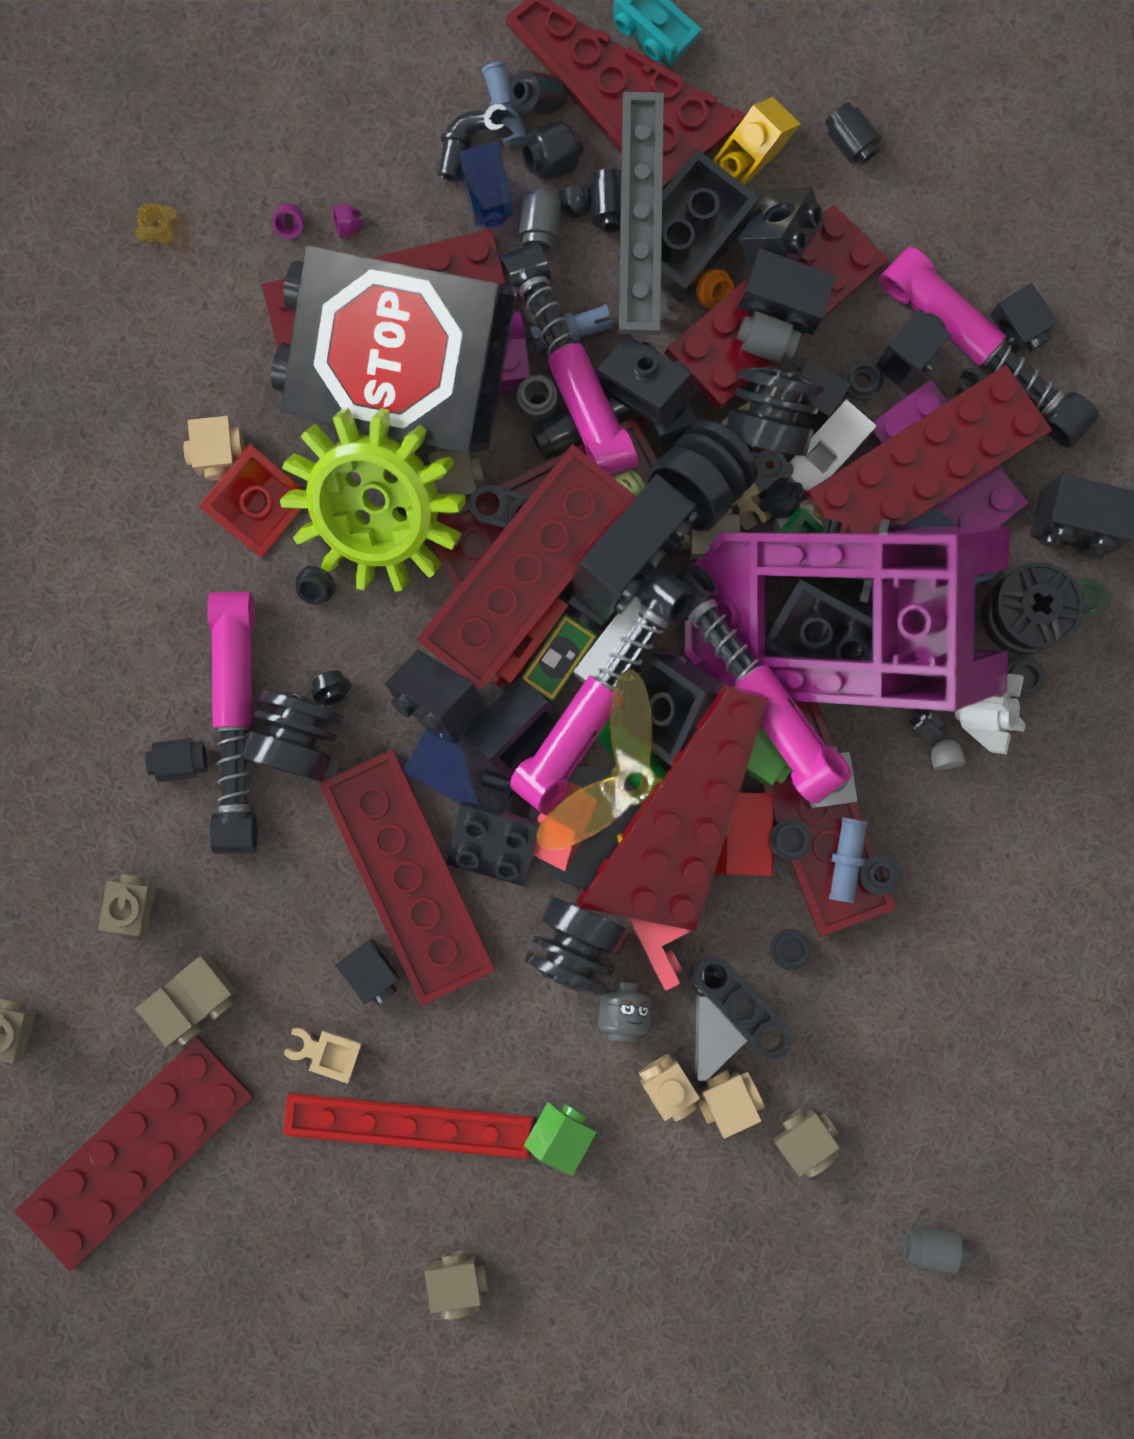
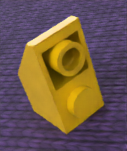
M774 97L752 106L713 161L743 185H746L781 151L801 123Z

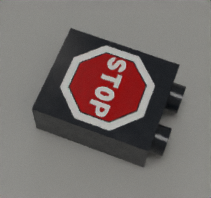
M306 246L304 262L296 260L290 265L284 283L283 295L285 306L288 310L296 311L291 344H280L274 355L271 368L272 387L275 391L283 392L280 413L334 424L332 417L341 409L349 408L356 428L370 432L372 416L383 408L389 410L390 425L388 436L405 439L409 432L421 425L427 430L422 444L464 453L489 450L518 287Z

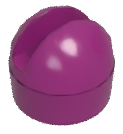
M283 203L277 207L271 220L275 233L286 239L299 236L305 223L303 211L298 205ZM288 214L293 215V226L286 225Z
M349 204L333 206V221L337 237H350L357 234L363 225L362 219H359L361 216L359 209Z

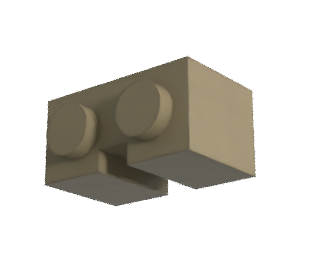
M206 954L199 956L178 973L174 979L157 990L135 1009L165 1047H169L176 1042L183 1047L201 1032L197 1026L209 1015L213 1020H216L233 1006L229 999L238 991L212 958Z

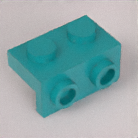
M613 0L612 18L619 31L626 36L632 35L642 44L644 52L650 59L655 62L661 61L669 69L701 36L702 29L670 0Z

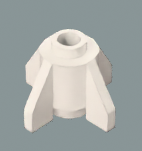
M1007 674L1006 692L955 711L956 719L960 720L962 728L992 753L1007 754L1011 735L1005 732L1006 730L1024 732L1026 724L1019 717V701L1016 698H1010V696L1020 697L1024 680L1022 675Z

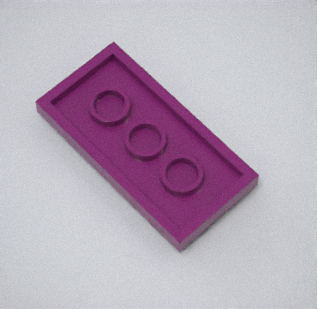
M930 379L875 420L873 423L876 427L870 435L879 446L947 403L948 400ZM998 466L930 510V512L942 527H999L1029 503L1000 466Z

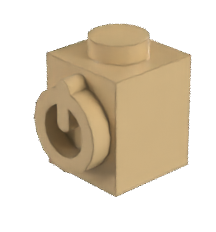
M228 416L188 420L189 441H184L183 445L186 464L192 465L197 474L204 476L206 480H220L246 449L242 427L235 426Z
M669 1054L658 1058L639 1072L642 1078L640 1081L664 1121L671 1117L675 1122L679 1121L696 1109L693 1103L700 1098L675 1058L672 1059Z
M723 1069L714 1073L706 1080L707 1085L700 1088L704 1097L697 1101L707 1124L715 1121L724 1139L761 1122L758 1111L765 1107L748 1072L740 1075L735 1071L729 1074L728 1069Z

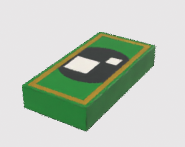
M564 614L522 678L541 696L554 703L572 677L576 667L597 640L598 635Z

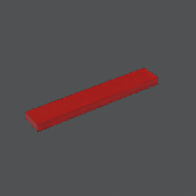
M289 1092L287 1095L283 1135L529 1159L530 1151L524 1147V1144L532 1131L533 1116Z

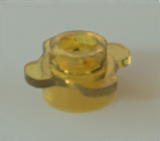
M154 203L140 205L137 210L138 227L134 231L136 238L141 242H146L149 239L158 240L164 245L172 242L174 234L171 231L172 222L177 218L174 208L171 206L162 207ZM154 221L159 222V225L157 227L152 226V223Z

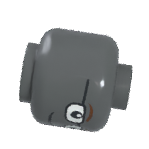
M615 982L614 990H606L603 995H600L597 1026L601 1032L607 1034L606 1040L639 1043L640 1036L647 1035L651 1029L652 998L646 993L639 992V984Z

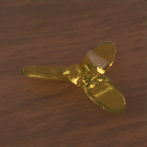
M626 669L617 680L613 692L610 717L611 741L616 767L610 777L581 788L562 801L546 816L540 824L536 835V841L540 847L557 850L591 837L610 825L630 804H643L657 782L661 783L664 779L655 776L649 769L652 740L651 710L644 682L635 671ZM639 772L642 777L639 788L632 792L625 791L624 780L631 773ZM729 823L726 836L729 835L732 831L731 823Z

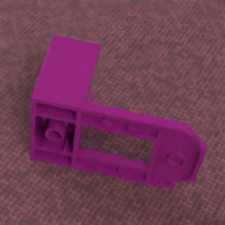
M926 527L888 533L726 532L720 533L709 545L711 548L699 561L694 562V564L704 568L716 582L718 594L715 596V601L718 604V612L721 616L726 615L723 619L732 631L737 629L734 634L743 646L748 644L745 649L753 660L758 659L756 664L758 666L768 665L794 701L956 711L1007 691L1008 651L974 649V597L976 575L1009 569L1010 527ZM765 575L874 578L873 661L765 656ZM690 620L685 621L686 656L694 665L700 666L707 674L723 685L735 687L737 678L733 673L726 672L727 665L722 658L715 657L716 649L711 643L704 641L705 634L700 628L694 627L693 622Z

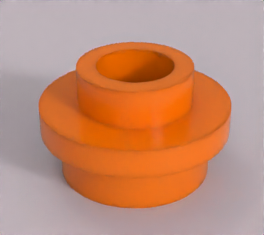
M718 268L710 269L703 274L698 282L696 290L697 299L702 306L712 309L734 290V283L727 272Z

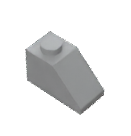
M696 994L695 1077L698 1081H706L747 1041L704 994ZM738 996L732 1002L731 1010L734 1017L745 1018L750 1014L752 1005H749V998L747 996Z

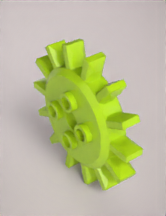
M349 408L341 409L332 417L340 438V442L336 445L316 424H313L300 437L320 458L319 461L314 463L303 456L293 453L284 461L282 469L308 481L307 490H290L280 499L281 507L291 509L303 508L309 511L312 522L306 523L293 537L296 544L307 543L315 537L321 536L332 548L324 557L321 568L329 573L342 562L343 557L358 563L356 589L365 590L375 576V566H385L395 592L402 591L410 582L409 573L404 563V560L409 557L429 578L432 577L441 567L442 563L424 544L426 539L453 550L462 536V533L437 521L438 512L457 513L466 504L465 495L437 493L434 480L442 478L455 464L451 456L437 459L432 464L425 466L415 454V450L423 443L427 430L419 425L408 433L402 444L388 438L390 425L389 410L383 408L372 416L370 434L359 435ZM388 471H390L397 478L391 477ZM351 472L359 474L361 482L355 481L351 476ZM369 488L378 489L383 493L385 497L384 506H377L369 500L367 495ZM397 507H403L406 510L407 516L400 515ZM360 510L368 512L370 519L363 518Z

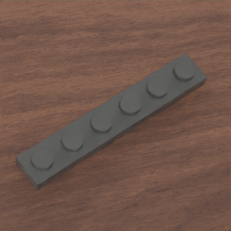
M623 92L619 334L659 335L664 93Z

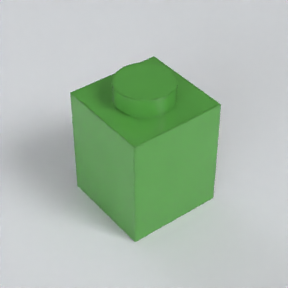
M759 727L745 773L766 787L773 785L775 780L782 784L792 769L763 729Z
M548 1102L527 1138L524 1147L541 1162L573 1176L597 1132L584 1122L587 1115L567 1103L561 1109Z

